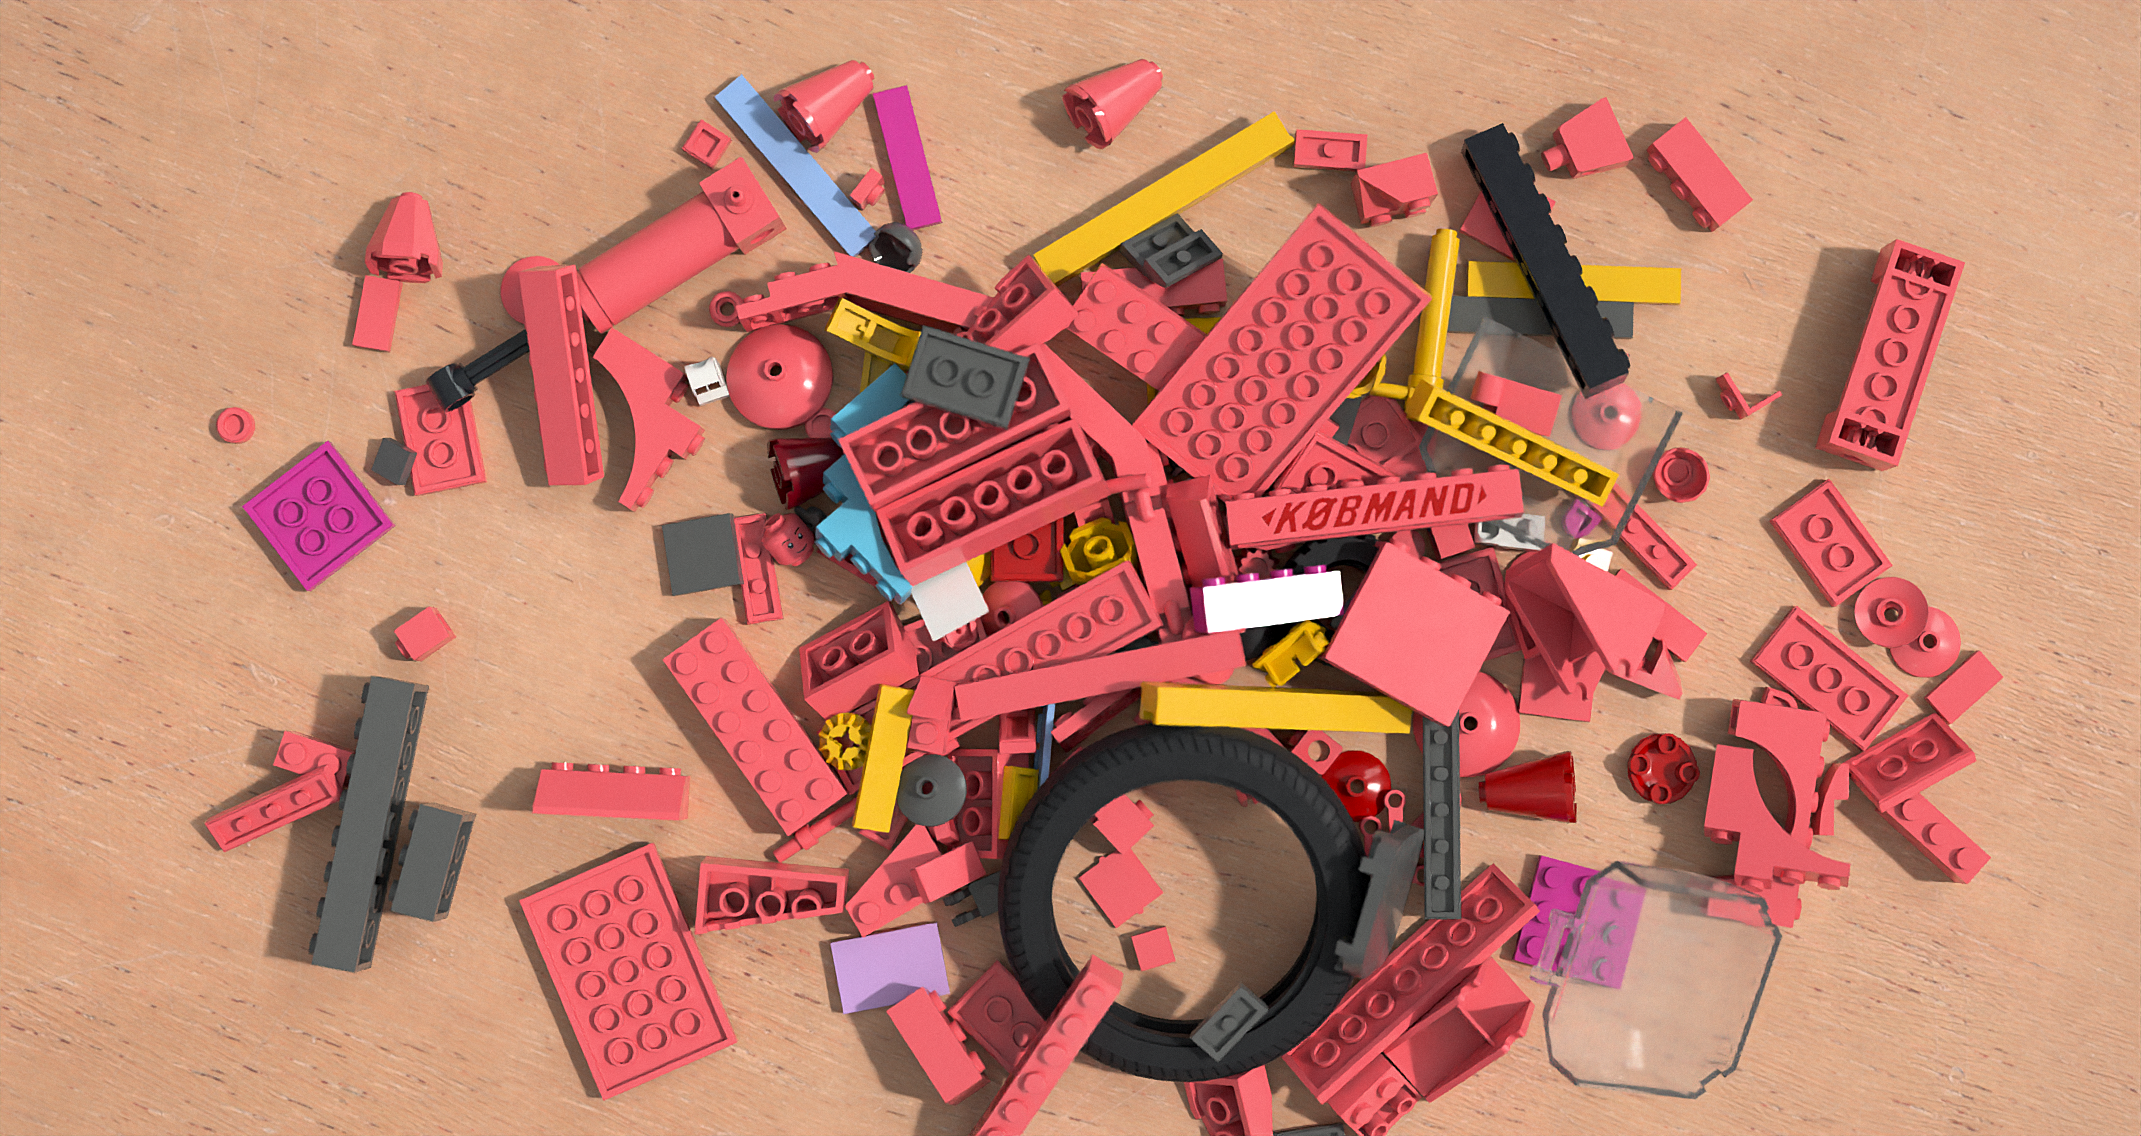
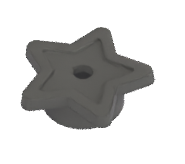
M800 506L794 509L795 513L815 536L816 527L827 518L826 514L813 506L808 507L806 510Z

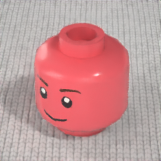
M777 513L765 522V531L762 535L761 543L780 565L798 566L812 555L815 536L797 514L787 513L781 515Z

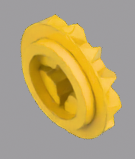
M840 713L825 721V725L818 734L820 737L818 749L825 757V762L836 767L838 770H854L864 765L871 725L863 717L854 713ZM846 731H849V739L860 746L849 747L843 753L842 744L838 743L834 738L845 736Z

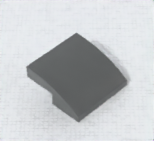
M1178 213L1122 242L1120 253L1139 272L1164 288L1221 259L1223 256L1221 250L1202 229L1194 232Z

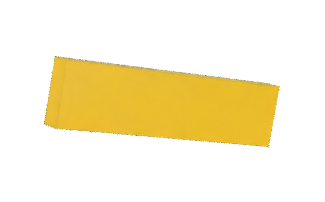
M879 684L852 821L854 828L887 833L890 831L912 715L907 714V709L915 689Z

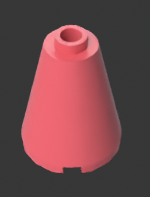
M1140 59L1071 84L1064 89L1067 93L1062 96L1063 103L1076 129L1083 126L1089 135L1084 137V139L1095 148L1104 149L1116 139L1162 88L1161 80L1163 75L1160 68L1154 62Z
M850 60L777 92L773 98L774 102L781 101L782 106L777 111L787 128L800 143L805 139L812 144L808 150L817 153L827 145L872 91L874 75L864 62L858 63L855 60Z

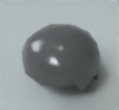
M899 222L884 224L874 233L876 237L870 243L869 251L875 263L911 273L920 264L923 251L921 248L922 244L910 227Z

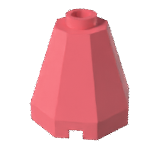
M405 192L401 196L393 198L389 203L366 248L365 264L370 273L379 276L380 269L387 272V279L409 283H427L431 279V274H434L436 279L442 277L443 261L428 201L423 200L421 195Z

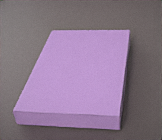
M937 922L830 943L843 1014L897 1004L922 986L928 989L930 993L936 990L940 996L950 994Z

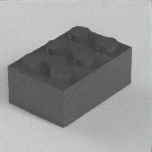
M438 803L420 804L419 810H413L408 829L412 831L409 845L405 844L399 856L398 864L403 866L399 880L393 881L389 892V901L393 902L390 911L431 922L448 918L476 813Z

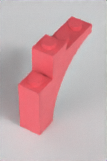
M611 328L593 355V358L602 364L617 381L632 413L635 428L634 463L626 488L618 502L635 512L638 507L644 508L654 494V490L651 487L657 477L664 478L674 462L670 458L672 454L676 453L685 460L689 454L695 456L705 441V438L701 436L705 430L670 407L673 401L678 403L683 398L689 386L685 383L688 377L682 371L619 331Z
M1717 744L1704 823V836L1711 837L1710 840L1718 844L1730 845L1733 841L1739 842L1734 872L1735 884H1740L1741 888L1747 891L1762 892L1763 888L1772 889L1773 876H1780L1781 881L1791 884H1801L1805 880L1818 882L1817 886L1829 890H1838L1840 886L1848 887L1850 863L1833 860L1806 848L1786 833L1774 820L1766 808L1756 784L1753 770L1754 749Z

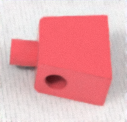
M1607 97L1600 99L1559 126L1553 133L1557 146L1541 152L1543 163L1549 172L1566 165L1573 179L1621 168L1628 165L1634 159Z

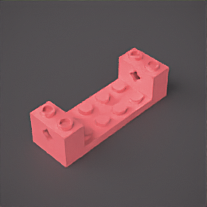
M1899 239L1881 248L1870 282L1878 284L1838 408L1826 414L1815 446L1816 449L1880 471L1898 466L1965 262Z

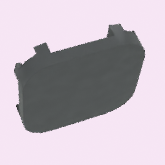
M1394 820L1390 834L1380 830L1374 833L1368 858L1363 856L1359 871L1373 876L1355 937L1345 935L1338 941L1335 954L1339 955V959L1334 969L1365 979L1385 962L1396 938L1424 840L1423 829Z

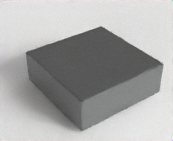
M383 438L371 470L397 485H406L417 452L392 438Z

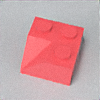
M1427 153L1357 170L1350 183L1361 224L1370 222L1371 227L1392 222V216L1404 213L1406 218L1425 214L1426 208L1431 206L1438 195Z

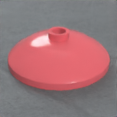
M792 325L766 326L749 334L734 350L727 368V388L737 410L750 422L767 429H790L811 420L826 404L833 385L832 363L824 346L808 331ZM774 366L782 367V371L778 376L770 375V370Z
M1478 672L1459 708L1460 777L1481 776L1497 769L1512 754L1520 734V714L1512 694L1500 681L1482 672ZM1414 712L1413 734L1416 744L1423 755V716ZM1468 716L1473 717L1476 721V726L1473 730H1467L1464 727V720Z

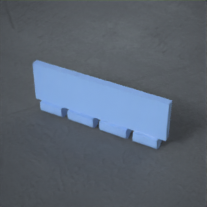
M1055 703L1039 706L1043 707V714H1038L1036 742L1040 743L1039 750H1036V753H1034L1033 769L1039 770L1037 790L1049 776L1052 744L1051 731H1053Z

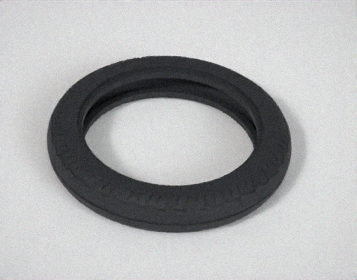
M1151 722L1113 733L1085 747L1055 770L1031 797L1013 828L1001 865L998 886L1000 932L1009 964L1022 991L1037 1013L1046 1022L1080 973L1063 946L1057 930L1052 903L1054 879L1067 847L1076 833L1094 814L1113 800L1130 791L1147 785L1179 780L1220 784L1247 794L1266 805L1288 825L1301 842L1311 862L1316 880V909L1308 939L1291 969L1274 987L1259 997L1268 1005V1011L1217 1062L1191 1039L1190 1033L1204 1019L1169 1020L1133 1011L1113 1001L1079 1050L1106 1066L1143 1078L1170 1082L1209 1081L1256 1069L1281 1057L1307 1039L1335 1010L1355 977L1334 969L1339 959V955L1335 954L1337 943L1345 935L1355 937L1371 878L1370 874L1359 871L1363 856L1366 857L1357 828L1345 806L1327 782L1291 751L1264 736L1240 727L1164 725Z

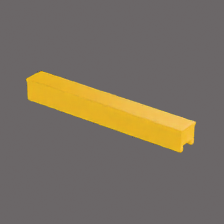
M1274 111L1033 254V260L1058 287L1119 251L1122 242L1177 213H1183L1292 148L1295 140L1292 136L1290 137Z
M1141 681L1142 696L1139 718L1153 720L1152 723L1410 734L1412 710L1380 692Z

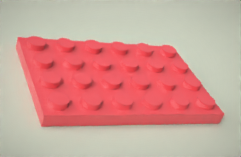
M654 842L519 900L603 1101L738 1042Z

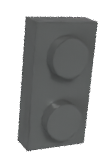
M1240 982L1190 1033L1191 1039L1219 1062L1268 1011V1005Z

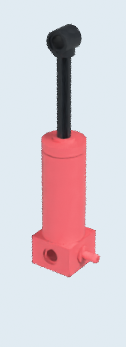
M742 156L699 182L703 192L576 270L582 317L587 323L592 322L602 334L740 248L744 255L786 230L784 223ZM524 329L465 367L461 363L458 365L453 363L429 376L426 383L445 413L451 412L469 402L475 396V391L478 390L476 384L528 353L530 350L527 331Z

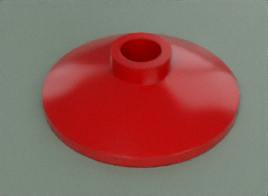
M1358 750L1340 753L1326 772L1321 775L1339 797L1353 822H1360L1363 817L1368 815L1375 817L1384 809L1383 797L1391 789V779L1385 765L1374 755ZM1355 779H1359L1363 783V789L1360 793H1353L1350 789V784Z

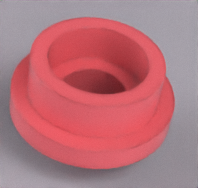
M724 291L715 295L709 306V312L714 322L723 327H732L740 323L736 305L743 304V300L739 295L731 291ZM725 304H732L734 306V312L729 316H725L721 312Z

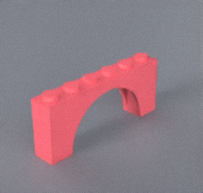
M1733 698L1728 734L1754 743L1774 761L1783 777L1788 796L1787 818L1783 830L1809 849L1813 839V829L1809 827L1811 813L1816 812L1819 800L1818 792H1814L1816 779L1822 776L1824 769V757L1820 756L1822 742L1827 741L1830 731V723L1826 721L1827 713ZM1734 874L1724 876L1705 875L1700 911L1712 916L1793 928L1794 920L1799 919L1802 908L1801 899L1798 898L1800 884L1786 883L1780 880V876H1773L1772 889L1763 888L1762 892H1751L1742 889L1740 884H1735Z

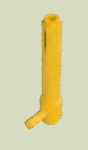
M1436 229V235H1432L1424 290L1432 296V300L1421 311L1413 374L1409 375L1407 386L1380 382L1375 389L1370 391L1372 396L1405 400L1404 410H1406L1421 379L1443 389L1444 380L1441 378L1460 243V239L1457 238V231ZM1407 413L1406 419L1421 422Z

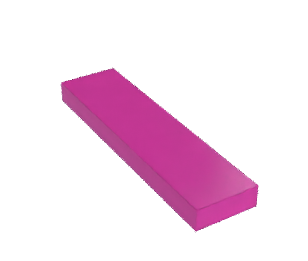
M907 85L873 93L906 226L914 231L941 224L942 220Z

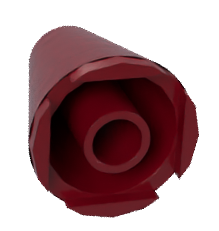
M832 437L768 440V458L775 457L776 460L773 462L774 468L770 470L781 504H785V509H793L824 493L823 473L845 454Z

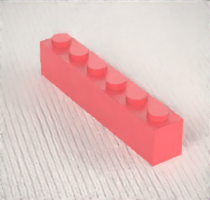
M575 264L537 266L519 272V291L523 300L524 327L527 331L530 350L529 363L533 371L534 398L537 402L540 421L539 433L543 442L544 469L547 473L548 485H586L603 478L604 471Z

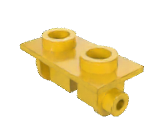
M1305 620L1295 625L1279 643L1268 647L1263 652L1262 657L1252 665L1255 668L1268 672L1265 680L1271 687L1283 686L1300 671L1294 661L1296 658L1300 660L1302 665L1307 666L1325 652V646L1329 644V641L1323 633L1327 630L1320 625Z

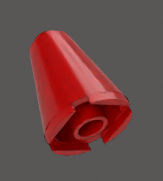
M1572 751L1560 752L1485 774V781L1479 782L1480 803H1487L1488 810L1563 823H1577V803H1574L1576 782Z

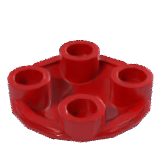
M1671 733L1652 734L1641 739L1632 749L1627 762L1628 778L1633 789L1643 799L1655 804H1671L1684 798L1700 776V769L1697 766V760L1692 749L1681 738Z

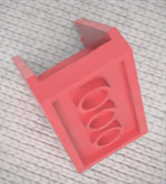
M1554 543L1508 569L1505 575L1504 590L1561 690L1568 696L1575 692L1576 685H1578L1582 690L1583 702L1591 699L1605 669L1609 672H1614L1619 668V661L1625 666V677L1627 679L1635 675L1664 616L1665 602Z
M1489 956L1383 1052L1426 1101L1431 1103L1506 1054L1511 1049L1510 1046L1520 1037L1523 1038L1526 1035L1535 1005L1498 963Z

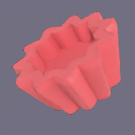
M1254 547L1252 549L1243 548L1241 549V555L1234 556L1239 575L1258 573L1259 579L1271 578L1270 571L1278 570L1276 567L1280 562L1278 558L1272 557V550H1262Z

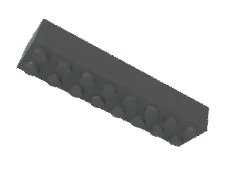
M371 676L370 682H366L363 687L361 702L365 704L363 718H358L354 729V739H358L355 754L352 753L347 763L346 773L351 776L348 790L344 789L342 791L339 801V810L343 811L341 824L336 825L332 835L331 845L336 848L333 861L327 863L324 873V882L328 883L326 896L321 897L317 907L316 917L321 920L318 933L313 934L309 945V954L313 955L311 965L352 973L369 969L372 966L429 685L388 677Z

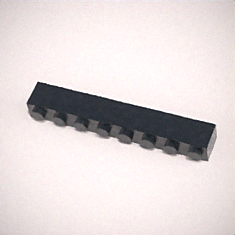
M1501 123L1464 139L1461 153L1480 191H1482L1488 207L1584 398L1587 399L1624 383L1629 373L1630 362L1625 351L1622 348L1617 349L1612 339L1614 337V330L1610 321L1606 317H1601L1596 307L1598 306V299L1593 288L1585 286L1580 276L1583 274L1581 264L1575 255L1570 256L1565 246L1567 239L1560 224L1555 225L1550 217L1551 207L1544 193H1538L1534 185L1536 181L1534 172L1528 162L1523 163L1518 153L1520 152V146L1513 132L1508 133L1504 124Z

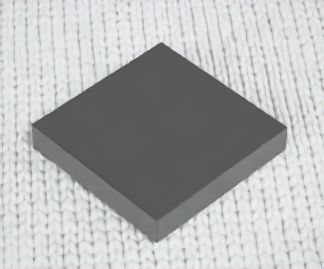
M732 513L662 525L673 596L744 584Z

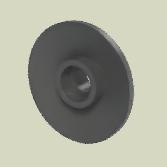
M936 754L923 755L907 764L901 772L896 796L898 806L909 820L918 825L933 827L945 824L952 820L964 805L967 795L966 779L959 766L949 758ZM932 782V792L923 794L922 788L924 784Z

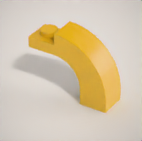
M844 298L838 299L824 331L851 343L852 346L888 363H895L898 367L909 371L921 331H914L897 325Z

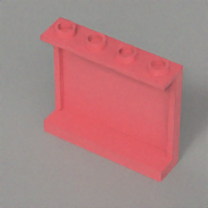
M1392 538L1389 542L1376 541L1374 546L1379 548L1332 639L1325 646V652L1320 654L1318 658L1441 726L1450 727L1510 611L1500 606L1502 600L1486 591H1482L1480 595L1471 590L1470 586L1472 583L1454 573H1452L1451 577L1439 571L1441 565L1424 556H1421L1419 560L1408 554L1410 548L1407 545Z

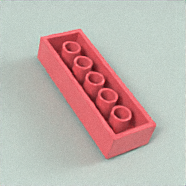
M1038 343L1015 353L1029 358L1030 361L1007 430L914 402L838 439L873 511L1071 416L1070 406Z
M1073 418L877 509L876 513L899 570L913 587L1111 495L1083 430L1077 420Z
M721 617L662 659L788 836L793 835L849 794L843 782L830 764L825 762L823 754L726 619Z

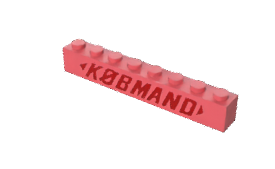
M1495 465L1488 467V472L1473 474V469H1459L1451 471V477L1437 478L1436 473H1423L1415 475V481L1400 482V477H1387L1379 479L1378 485L1364 486L1363 481H1351L1342 483V489L1327 490V485H1315L1306 487V493L1291 494L1290 489H1279L1270 491L1269 497L1255 498L1254 493L1237 494L1233 496V501H1226L1231 550L1522 518L1524 509L1519 469L1510 470L1509 465Z
M1091 955L968 1136H1021L1121 991L1124 973L1095 955Z

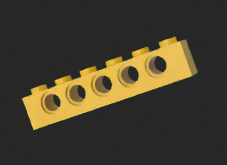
M1423 379L1420 380L1405 410L1406 413L1427 425L1602 507L1619 476L1618 473L1604 465Z

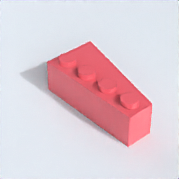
M706 856L700 863L695 935L722 929H737L742 926L776 923L777 921L788 919H803L842 913L847 903L849 869Z

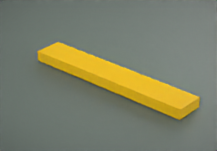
M1467 262L1466 296L1534 299L1517 263ZM1581 265L1583 274L1580 276L1586 287L1591 286L1598 301L1634 302V304L1654 305L1681 304V268Z

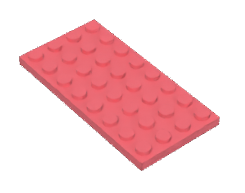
M1317 203L1135 419L1132 426L1194 478L1210 475L1216 496L1225 503L1226 501H1233L1234 495L1243 493H1254L1255 498H1260L1432 300V296L1321 204Z

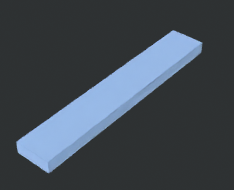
M742 74L715 96L717 102L849 256L856 257L870 245L876 237L874 235L876 232L874 228Z

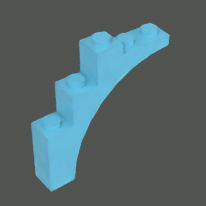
M895 363L831 418L830 429L832 432L830 435L839 447L842 448L838 439L915 402L901 397L907 375ZM844 454L823 473L824 492L836 504L840 501L843 504L816 527L815 537L818 540L815 543L828 558L834 556L839 562L851 553L853 555L851 561L855 567L864 575L869 572L878 582L876 584L878 591L888 601L894 599L901 605L911 596L912 586L894 564L882 540L875 511L871 508Z

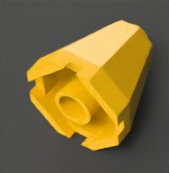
M1101 517L1072 531L1069 536L1071 539L1069 546L1066 547L1064 544L1060 553L1071 579L1076 584L1082 586L1130 560L1136 573L1138 572V553L1135 541L1126 522L1118 521L1119 525L1111 523L1110 519Z

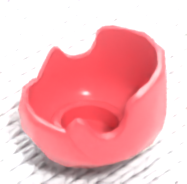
M1685 447L1672 448L1665 451L1656 460L1652 473L1656 488L1666 498L1677 503L1696 500L1706 491L1710 480L1708 465L1704 458Z

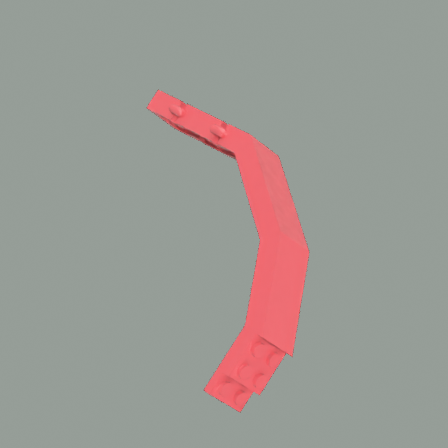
M834 251L837 265L831 266L830 263H821L810 267V272L796 275L795 272H785L774 277L775 281L767 283L771 297L764 298L762 294L749 296L743 299V304L736 305L739 321L746 332H751L766 326L778 325L833 311L838 299L844 298L865 310L951 334L958 327L964 328L967 332L977 319L974 315L980 305L987 307L994 297ZM1042 343L1039 346L1070 406L1071 416L1069 418H1075L1081 429L1099 445L1102 451L1100 456L1112 466L1114 477L1121 478L1143 473L1151 475V487L1120 492L1119 496L1127 525L1135 541L1138 553V568L1143 586L1164 624L1156 629L1158 644L1181 641L1184 626L1192 616L1146 439L1048 346ZM1196 676L1168 681L1169 683L1206 684Z

